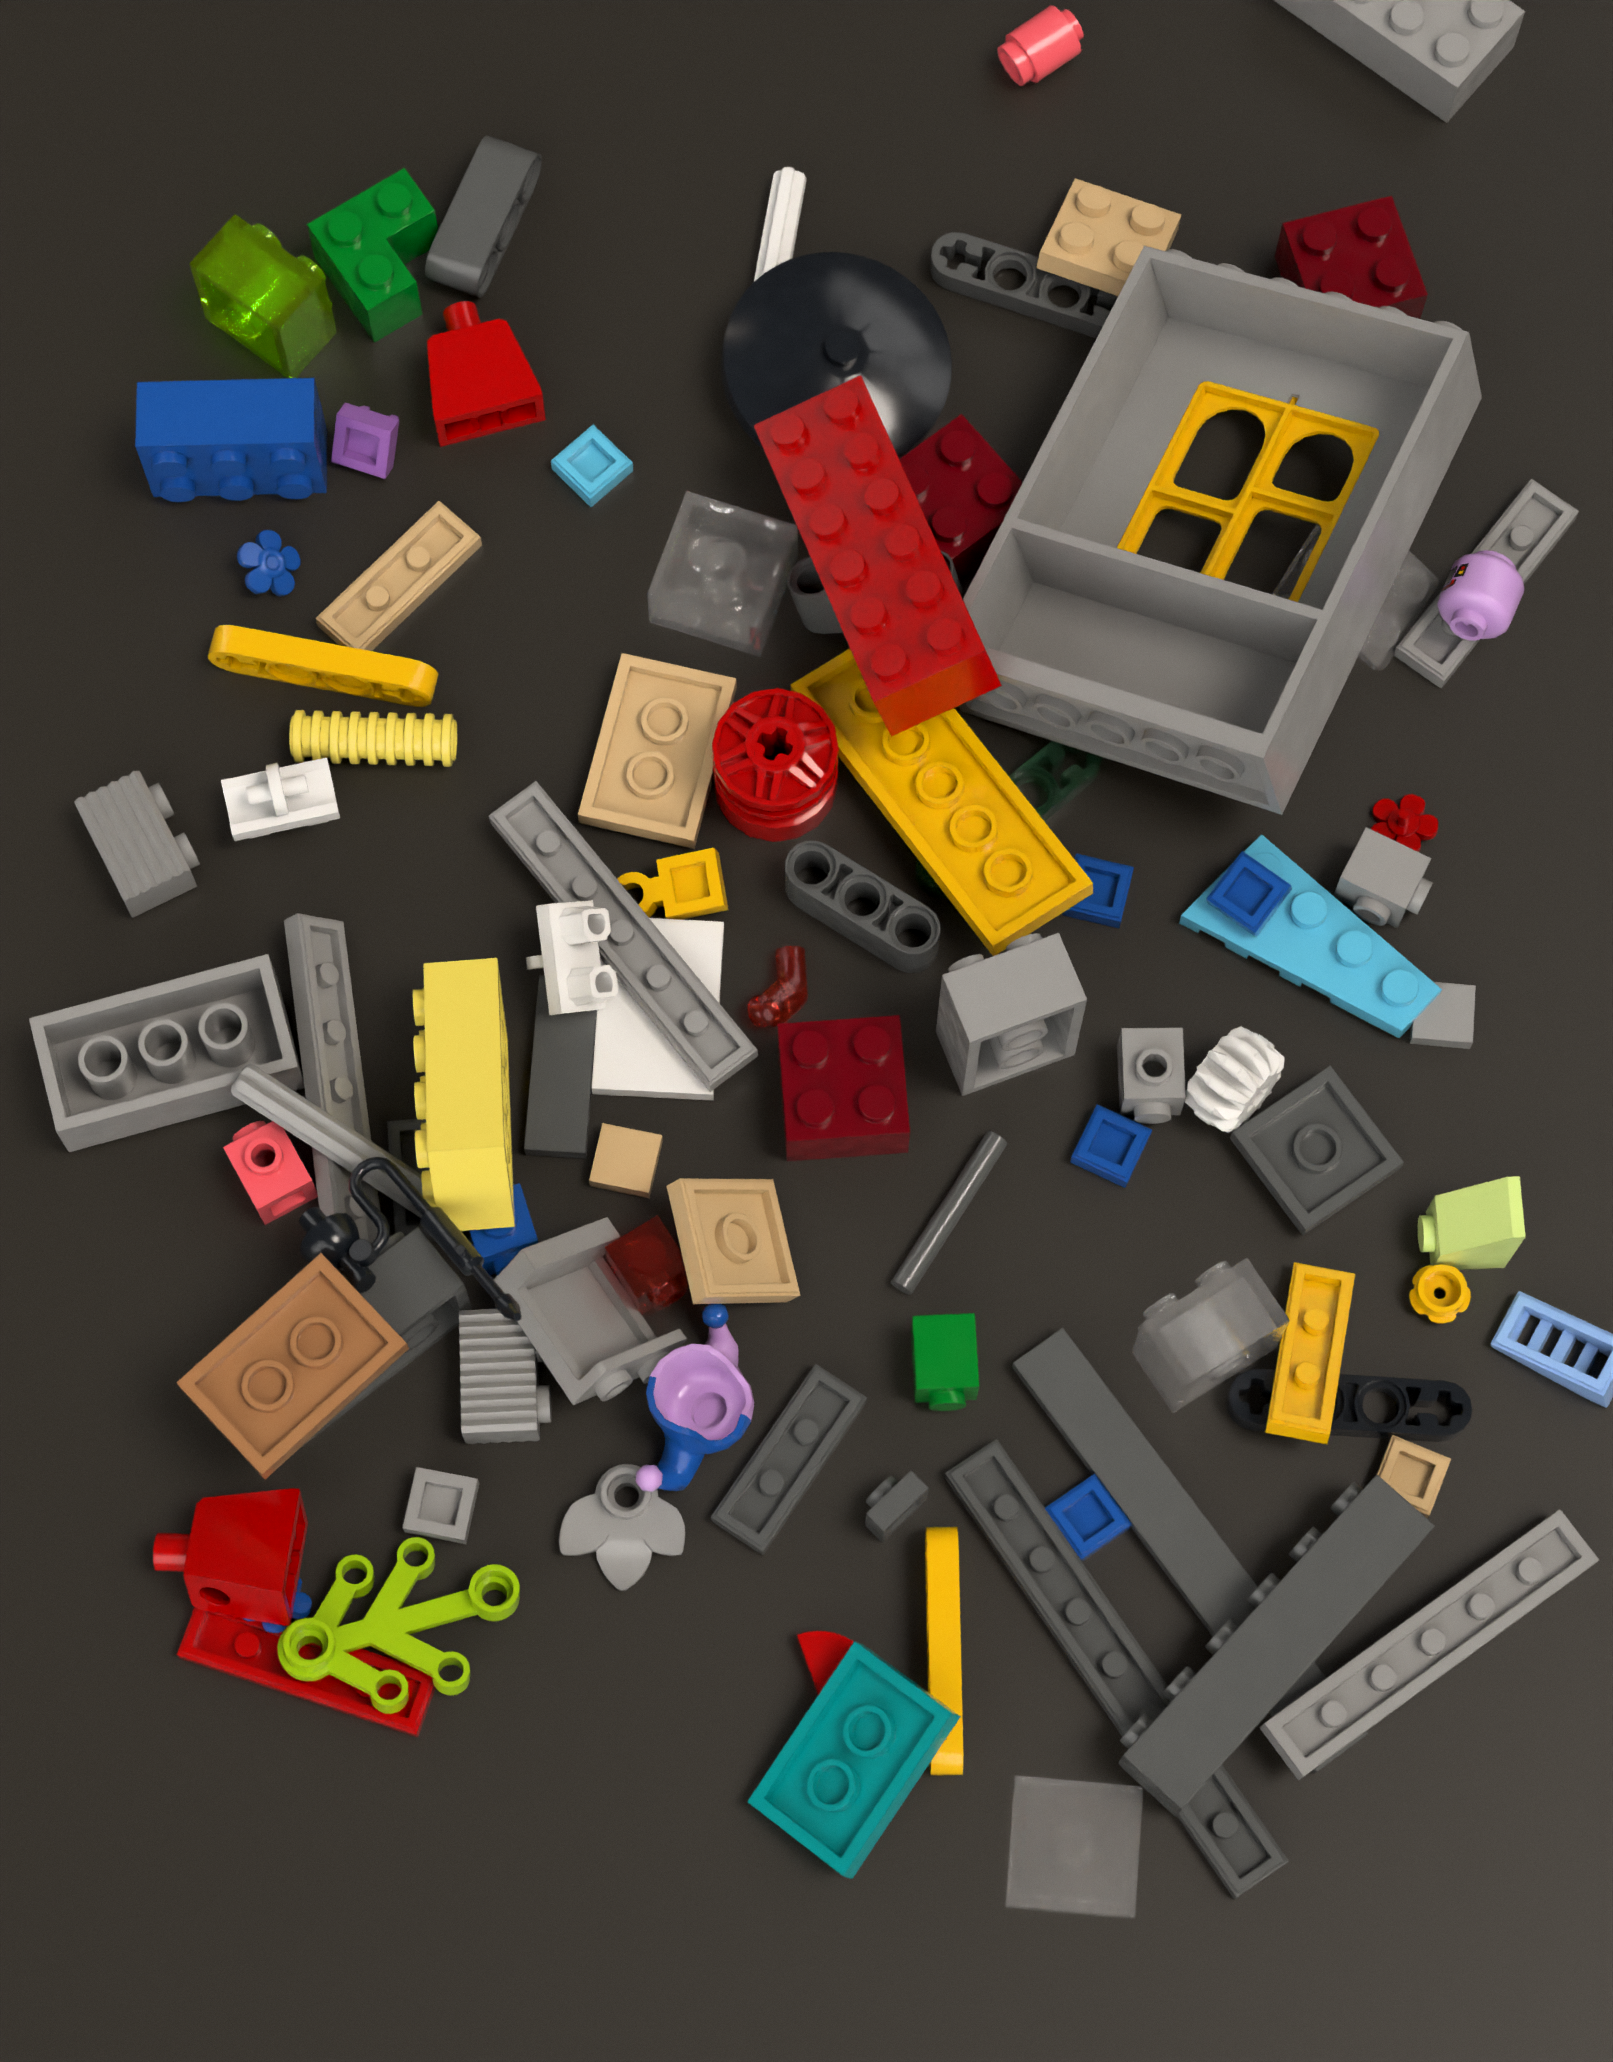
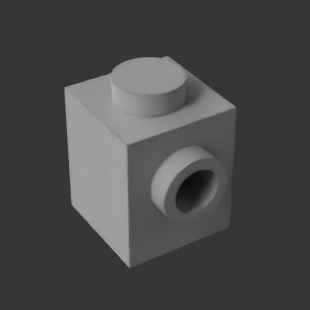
M1366 827L1339 879L1333 896L1339 901L1352 906L1354 913L1358 917L1371 924L1383 926L1387 923L1398 928L1406 910L1418 915L1433 885V882L1423 878L1431 858Z
M1121 1028L1117 1044L1119 1114L1122 1116H1134L1136 1122L1144 1124L1164 1123L1171 1120V1115H1180L1186 1099L1183 1028Z

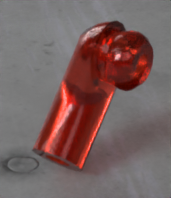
M786 946L775 951L777 981L763 991L762 995L753 996L747 1006L749 1019L757 1027L764 1028L769 1025L778 1027V1024L787 1023L805 1006L808 1000L805 949L803 947Z

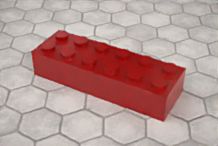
M862 376L853 378L753 425L871 698L891 737L1002 686Z

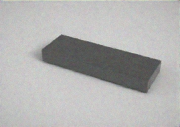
M539 975L524 1151L525 1155L586 1159L597 1010L549 1015L544 975Z
M815 1364L712 1514L711 1521L761 1555H764L866 1405L867 1397Z

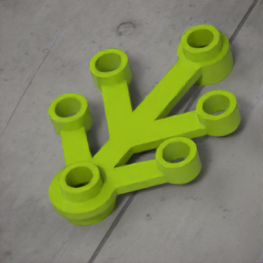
M421 1537L408 1538L400 1544L397 1550V1563L364 1619L339 1626L353 1599L365 1596L374 1585V1570L371 1562L362 1555L346 1556L338 1563L335 1572L336 1580L314 1617L296 1620L282 1632L277 1648L280 1664L290 1676L301 1681H316L331 1675L369 1694L373 1706L378 1711L387 1714L396 1713L405 1707L409 1698L408 1682L405 1676L392 1669L380 1672L348 1654V1652L372 1646L431 1676L435 1688L442 1694H460L468 1687L470 1682V1665L466 1657L454 1651L444 1653L410 1634L475 1615L488 1621H501L508 1618L519 1605L520 1585L518 1578L512 1570L505 1566L497 1564L487 1565L474 1573L469 1589L401 1608L416 1581L428 1577L435 1567V1551L432 1544ZM413 1551L423 1552L428 1557L424 1564L416 1567L408 1565L404 1559ZM357 1568L363 1570L367 1575L362 1582L350 1584L343 1578L345 1573L350 1569ZM491 1590H498L505 1594L506 1600L498 1606H491L484 1602L483 1596ZM314 1643L322 1648L321 1654L312 1660L302 1658L298 1652L305 1644ZM448 1665L458 1666L463 1671L462 1676L452 1682L442 1679L439 1673ZM387 1683L396 1684L401 1689L398 1697L392 1700L382 1699L377 1692L382 1685Z

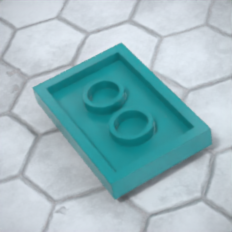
M854 1641L747 1802L843 1877L853 1879L961 1716L864 1644Z

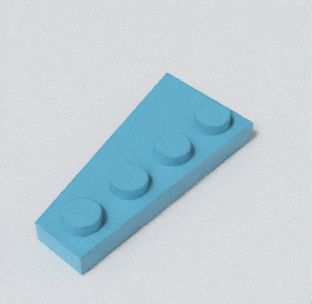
M1262 834L1244 852L1291 884L1292 890L1258 936L1255 937L1207 903V897L1230 866L1181 915L1179 924L1196 933H1199L1201 930L1225 943V948L1246 959L1248 956H1251L1280 971V977L1298 986H1301L1303 983L1329 997L1330 1003L1397 1038H1400L1412 1026L1413 1021L1442 991L1438 985Z

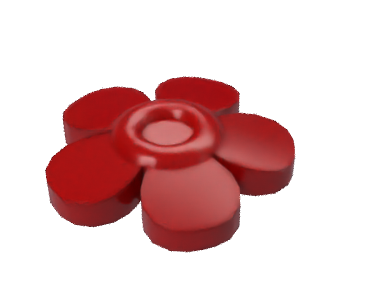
M1407 794L1400 801V809L1389 798L1379 800L1374 805L1372 811L1373 818L1378 823L1374 824L1371 830L1419 852L1421 850V840L1433 839L1438 833L1439 823L1435 816L1424 814L1425 801L1423 798L1415 794Z

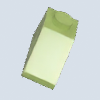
M1520 1176L1504 1177L1435 1195L1426 1210V1215H1420L1418 1218L1419 1249L1421 1252H1429L1430 1265H1449L1458 1270L1505 1268L1526 1237Z

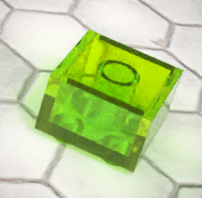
M234 214L189 263L205 318L287 378H296L337 333L331 310L332 303L328 297L325 284L326 276L324 272L308 257L300 255L298 258H295L284 250L278 238L262 224L255 223L252 227Z

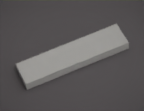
M1531 479L1471 554L1483 550L1503 554L1513 562L1523 579V584H1525L1575 521L1579 511ZM1440 592L1396 647L1394 656L1436 686L1442 688L1480 640L1470 641L1463 639L1451 630L1439 613L1437 603Z

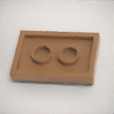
M320 1253L176 1383L264 1479H267L409 1348L400 1335Z

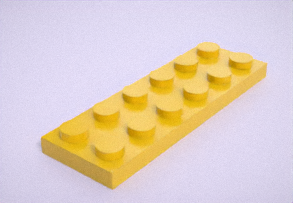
M850 648L790 685L791 691L804 694L824 709L835 726L839 748L838 757L992 956L1005 950L1011 942L1029 935L1093 894V882L955 708L891 737L871 698Z

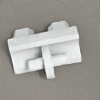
M327 757L280 768L278 763L266 765V771L221 780L234 841L256 838L275 832L340 819Z
M593 900L536 906L542 955L526 957L527 970L544 968L549 1015L606 1009L605 1000L615 997L619 993L616 971L610 965H601L598 941L607 940L608 935L611 933L609 911L605 908L594 907Z

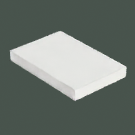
M649 918L720 1004L724 922ZM617 979L619 993L615 997L605 1000L606 1009L597 1010L592 1094L714 1101V1090L709 1092Z

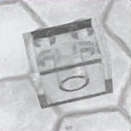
M686 491L647 593L649 622L761 657L787 586V576L798 557L797 525Z
M1248 1258L1233 1267H1230L1227 1261L1216 1264L1195 1280L1198 1288L1178 1300L1176 1295L1171 1293L1152 1304L1143 1312L1146 1320L1138 1327L1139 1332L1132 1353L1172 1413L1275 1350L1290 1321Z

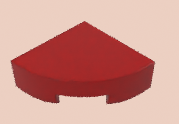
M828 1631L804 1632L797 1635V1640L819 1695L854 1641L843 1635Z

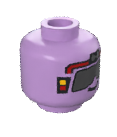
M1483 550L1464 555L1454 562L1437 603L1439 613L1451 630L1463 639L1476 641L1496 638L1505 633L1510 626L1524 593L1523 579L1513 562L1503 554Z

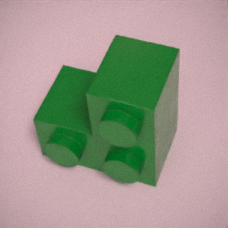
M403 168L307 224L314 258L374 343L423 315L417 282L405 264L429 251L438 232L434 208L407 170Z

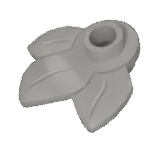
M621 1464L612 1467L598 1481L595 1494L583 1497L571 1504L564 1516L559 1536L560 1551L563 1556H579L596 1552L597 1561L604 1576L620 1591H626L644 1576L650 1565L653 1552L660 1555L678 1556L683 1553L685 1544V1525L678 1509L659 1498L657 1489L653 1492L642 1491L636 1484V1472L641 1467L633 1464ZM623 1487H632L639 1493L638 1501L631 1507H622L615 1501L616 1493Z

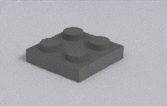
M1331 1065L1234 1130L1230 1137V1140L1302 1236L1400 1170L1404 1163Z

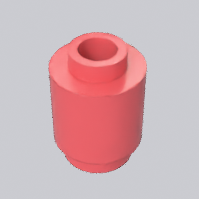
M1050 5L1005 36L1006 42L997 48V53L1004 69L1015 83L1020 86L1029 81L1037 83L1081 53L1079 40L1084 37V33L1078 20L1068 9L1060 11L1055 6Z

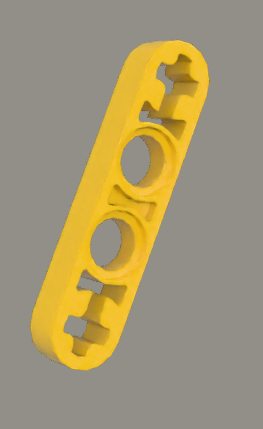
M220 625L215 628L208 653L209 661L226 671L416 707L431 704L439 674L432 666L410 658L233 625Z
M925 1527L928 1693L961 1716L931 1760L930 1775H963L958 1528Z

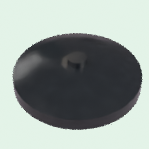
M819 252L802 255L773 267L754 281L744 292L731 314L724 335L721 350V375L725 395L732 412L745 432L762 449L763 446L753 425L861 375L900 459L921 444L936 424L945 405L950 388L952 358L947 333L938 313L921 290L904 275L879 261L864 256L841 252Z

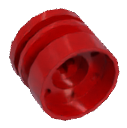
M780 688L754 691L732 703L718 721L712 742L713 780L717 804L729 823L749 837L770 842L797 839L818 827L832 809L838 787L837 767L839 748L836 730L824 709L802 693ZM777 749L785 751V754L779 753L774 760L765 758V755L773 756Z

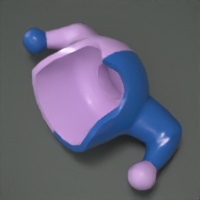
M708 1304L702 1310L703 1322L709 1327L708 1339L705 1345L690 1344L674 1349L658 1362L649 1376L646 1391L649 1410L656 1423L664 1432L665 1446L657 1466L643 1465L636 1472V1484L642 1491L653 1492L656 1489L668 1491L685 1490L697 1472L705 1454H713L728 1449L742 1438L751 1424L754 1410L752 1389L738 1367V1345L726 1325L728 1311L726 1306L722 1304Z

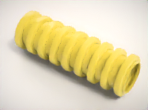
M296 710L290 722V754L295 763H303L305 757H312V760L327 757L331 759L332 764H340L342 758H349L350 764H359L361 759H368L369 765H377L379 759H386L388 765H396L397 760H405L407 766H414L416 760H423L425 766H433L434 761L437 760L442 761L444 767H451L453 761L456 760L457 722L454 720L453 714H444L443 720L435 719L433 713H426L424 719H417L415 713H407L405 719H400L398 714L394 712H389L387 718H380L378 712H370L368 718H362L361 713L355 711L351 712L350 717H343L341 711H333L331 717H325L323 711H314L313 716H306L304 710Z

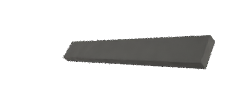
M1061 1328L1013 1362L1012 1369L1092 1475L1096 1474L1132 1523L1131 1528L1212 1637L1229 1619L1239 1627L1255 1610L1247 1602V1599L1258 1586L1064 1328ZM1315 1662L1269 1712L1272 1717L1326 1679ZM1367 1731L1314 1769V1774L1368 1734Z
M997 1439L947 1471L944 1476L1122 1737L1144 1713L1155 1721L1171 1703L1162 1695L1168 1687L999 1441ZM1223 1765L1177 1815L1234 1900L1289 1862Z

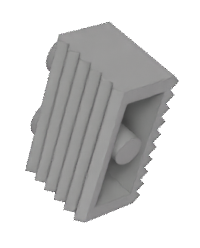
M132 771L129 776H122L118 781H111L107 786L99 787L97 791L89 792L85 797H78L74 801L132 918L197 887L190 869L200 865L185 833L183 832L173 837L166 824L165 819L175 814L159 783L148 787L140 771Z
M498 1309L459 1310L461 1432L465 1443L486 1444L490 1442L539 1441L540 1423H551L550 1385H539L538 1362H544L519 1323L515 1320L506 1319Z

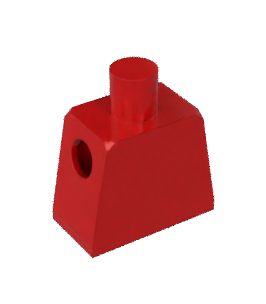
M470 301L457 302L448 306L443 311L448 332L432 335L427 339L433 416L440 447L546 420L541 387L508 322L505 319L499 318L481 323L476 305Z
M289 1488L201 1499L196 1503L190 1534L157 1533L153 1547L155 1571L184 1572V1581L191 1605L199 1610L289 1626L292 1620L308 1528V1520L300 1489Z

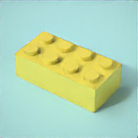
M498 958L423 963L424 989H413L415 1025L425 1026V1030H419V1035H414L413 1037L416 1072H425V1076H420V1082L414 1083L417 1120L426 1119V1123H421V1130H415L418 1168L430 1169L421 1173L422 1195L431 1207H440L460 1231L515 1227L508 1036Z

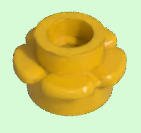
M1427 1265L1419 1269L1412 1279L1414 1289L1409 1293L1410 1303L1418 1314L1427 1315L1428 1319L1433 1323L1445 1324L1454 1321L1456 1314L1464 1312L1470 1303L1471 1292L1469 1287H1467L1466 1280L1463 1274L1453 1266ZM1435 1289H1442L1445 1292V1297L1443 1299L1436 1298L1434 1296Z

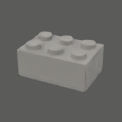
M1039 933L1023 936L1011 942L1006 947L1007 952L984 959L981 954L965 957L953 963L948 968L949 973L942 975L936 1033L962 1096L1075 1055L1087 998L1059 933L1042 938Z

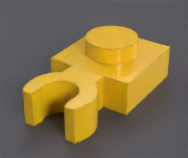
M715 848L657 859L658 877L648 878L639 872H629L617 878L626 890L633 888L643 889V899L638 905L648 917H651L657 908L664 906L667 919L680 920L729 910L719 852Z

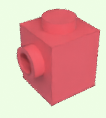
M257 1121L251 1123L234 1134L232 1138L234 1142L223 1147L264 1225L318 1197L314 1183L286 1131L275 1122L271 1121L266 1124L265 1121Z

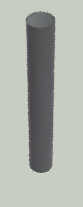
M992 1131L986 1132L894 1275L891 1284L901 1292L912 1295L1008 1145L1007 1141L1000 1135Z

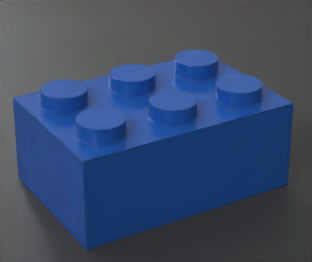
M315 378L137 382L135 447L153 497H162L172 502L190 501L195 496H221L228 500L241 501L250 499L253 495L278 494L288 499H303L309 497L312 493H327V426Z

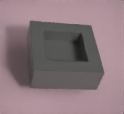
M912 1470L900 1481L891 1475L867 1498L866 1503L871 1509L866 1513L865 1526L883 1543L927 1500L929 1487Z

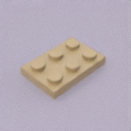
M621 653L578 812L579 823L695 849L713 780L712 742L718 721L733 703L737 679Z

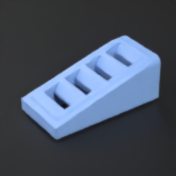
M1518 1291L1490 1343L1491 1347L1574 1393L1607 1408L1613 1398V1334ZM1532 1315L1540 1319V1322L1528 1345L1525 1346L1517 1342ZM1553 1328L1562 1331V1334L1549 1357L1540 1352ZM1576 1340L1586 1345L1575 1366L1572 1368L1564 1363ZM1600 1352L1608 1356V1359L1596 1379L1589 1376L1588 1373Z

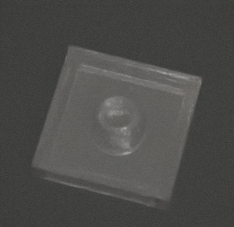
M1015 1775L1005 1908L1134 1919L1143 1787Z

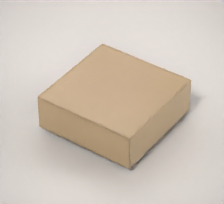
M602 1123L589 1178L590 1186L650 1199L663 1142L662 1135Z
M1392 1435L1376 1475L1380 1476L1428 1519L1451 1458Z

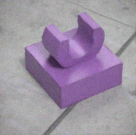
M344 403L336 415L331 462L386 479L394 466L399 427L398 416L393 414L386 416L370 411V407L365 405L358 407Z

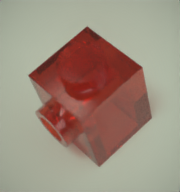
M658 1215L604 1247L608 1266L641 1314L646 1313L652 1308L656 1311L662 1310L686 1294V1288L689 1286L682 1253Z

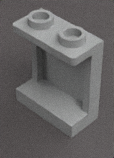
M608 1217L521 1249L494 1279L505 1294H510L519 1304L521 1319L517 1322L572 1405L598 1395L602 1402L607 1401L624 1391L634 1379L639 1377L643 1383H648L649 1376L658 1362L671 1351L679 1348L687 1340L681 1329L657 1338L604 1260L603 1255L621 1237Z

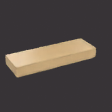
M438 501L316 617L318 627L338 645L373 651L482 546L481 537L444 504Z

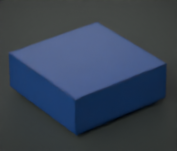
M1241 851L1206 900L1208 904L1257 937L1290 893L1292 887L1291 884Z
M1076 853L1075 861L1093 882V894L1061 915L1119 929L1134 867Z
M1097 1104L1074 1150L1070 1163L1126 1188L1151 1136L1152 1129Z
M1093 1474L1045 1507V1510L1081 1561L1093 1555L1132 1526L1130 1520L1096 1474Z

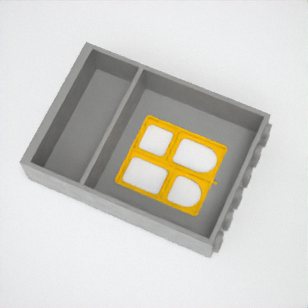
M1144 246L963 598L1002 686L959 705L960 710L1282 815L1482 399L1469 332L1463 331L1457 325L1447 321H1436L1433 323L1407 316L1404 312L1394 307L1382 306L1377 308L1354 302L1338 292H1326L1324 294L1298 287L1295 283L1285 278L1275 277L1268 279L1245 273L1242 269L1232 264L1221 263L1215 265L1192 259L1189 255L1179 250L1168 249L1162 251ZM1242 410L1257 416L1264 425L1266 436L1263 447L1236 498L1223 500L1175 485L1174 478L1198 430L1206 420L1220 412ZM1317 434L1333 435L1345 441L1352 450L1354 461L1351 472L1340 495L1333 501H1321L1283 490L1273 485V479L1284 456L1295 443L1305 437ZM1172 509L1216 522L1221 526V532L1200 573L1137 554L1159 511ZM1270 510L1315 523L1322 529L1289 599L1224 580L1254 517L1260 511Z

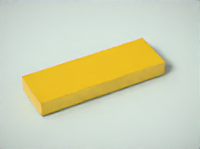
M1294 1262L1265 1433L1328 1444L1354 1285V1273Z

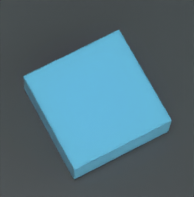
M594 425L589 427L551 460L552 470L590 507L595 505L633 472V462Z

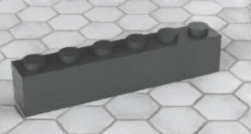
M1376 1475L1365 1488L1354 1481L1330 1508L1338 1516L1332 1525L1323 1534L1314 1526L1288 1554L1297 1562L1282 1580L1271 1573L1247 1599V1602L1255 1608L1248 1618L1239 1627L1229 1619L1207 1643L1205 1648L1213 1655L1198 1673H1195L1187 1666L1162 1693L1171 1703L1155 1721L1144 1713L1119 1741L1128 1750L1118 1764L1175 1817L1435 1527L1433 1523L1380 1476Z

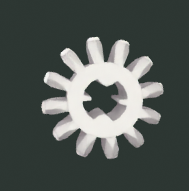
M1242 1026L1235 1028L1228 1035L1221 1037L1218 1044L1208 1051L1206 1058L1197 1066L1196 1073L1188 1081L1185 1103L1195 1111L1194 1114L1208 1125L1211 1124L1227 1133L1239 1128L1242 1123H1246L1257 1109H1260L1265 1098L1272 1093L1273 1086L1281 1078L1285 1057L1275 1050V1046L1260 1034L1253 1033Z

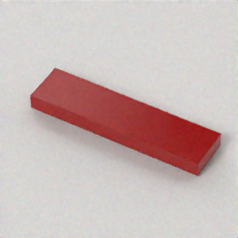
M194 1607L177 1653L179 1658L417 1738L419 1737L436 1689L431 1676L403 1662L364 1649L348 1652V1654L380 1672L392 1669L405 1676L409 1689L407 1704L396 1713H382L373 1706L369 1694L331 1675L316 1681H301L290 1676L281 1666L278 1657V1641L282 1632H267L263 1628L261 1621H246L240 1617L199 1610ZM309 1643L302 1646L298 1654L304 1659L312 1660L321 1654L322 1648L317 1644ZM387 1683L382 1685L377 1693L382 1699L392 1700L398 1697L401 1689L396 1684Z

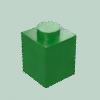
M975 1313L912 1316L911 1344L915 1403L928 1402L929 1409L952 1411L965 1408L966 1400H977L979 1372Z

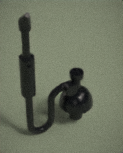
M373 1157L364 1160L355 1167L349 1178V1191L353 1199L377 1227V1236L372 1243L368 1240L360 1239L357 1225L352 1217L346 1213H336L326 1217L320 1208L312 1207L306 1210L299 1219L300 1225L307 1232L301 1242L300 1252L302 1257L310 1263L322 1253L336 1269L343 1268L350 1277L349 1283L359 1293L368 1291L376 1282V1276L368 1266L375 1262L380 1252L387 1245L390 1237V1226L385 1216L362 1190L361 1181L366 1173L371 1170H383L422 1215L421 1225L460 1271L466 1276L473 1275L496 1302L495 1307L506 1319L515 1321L521 1319L519 1304L510 1294H505L482 1267L484 1258L446 1213L440 1207H431L401 1170L387 1158Z

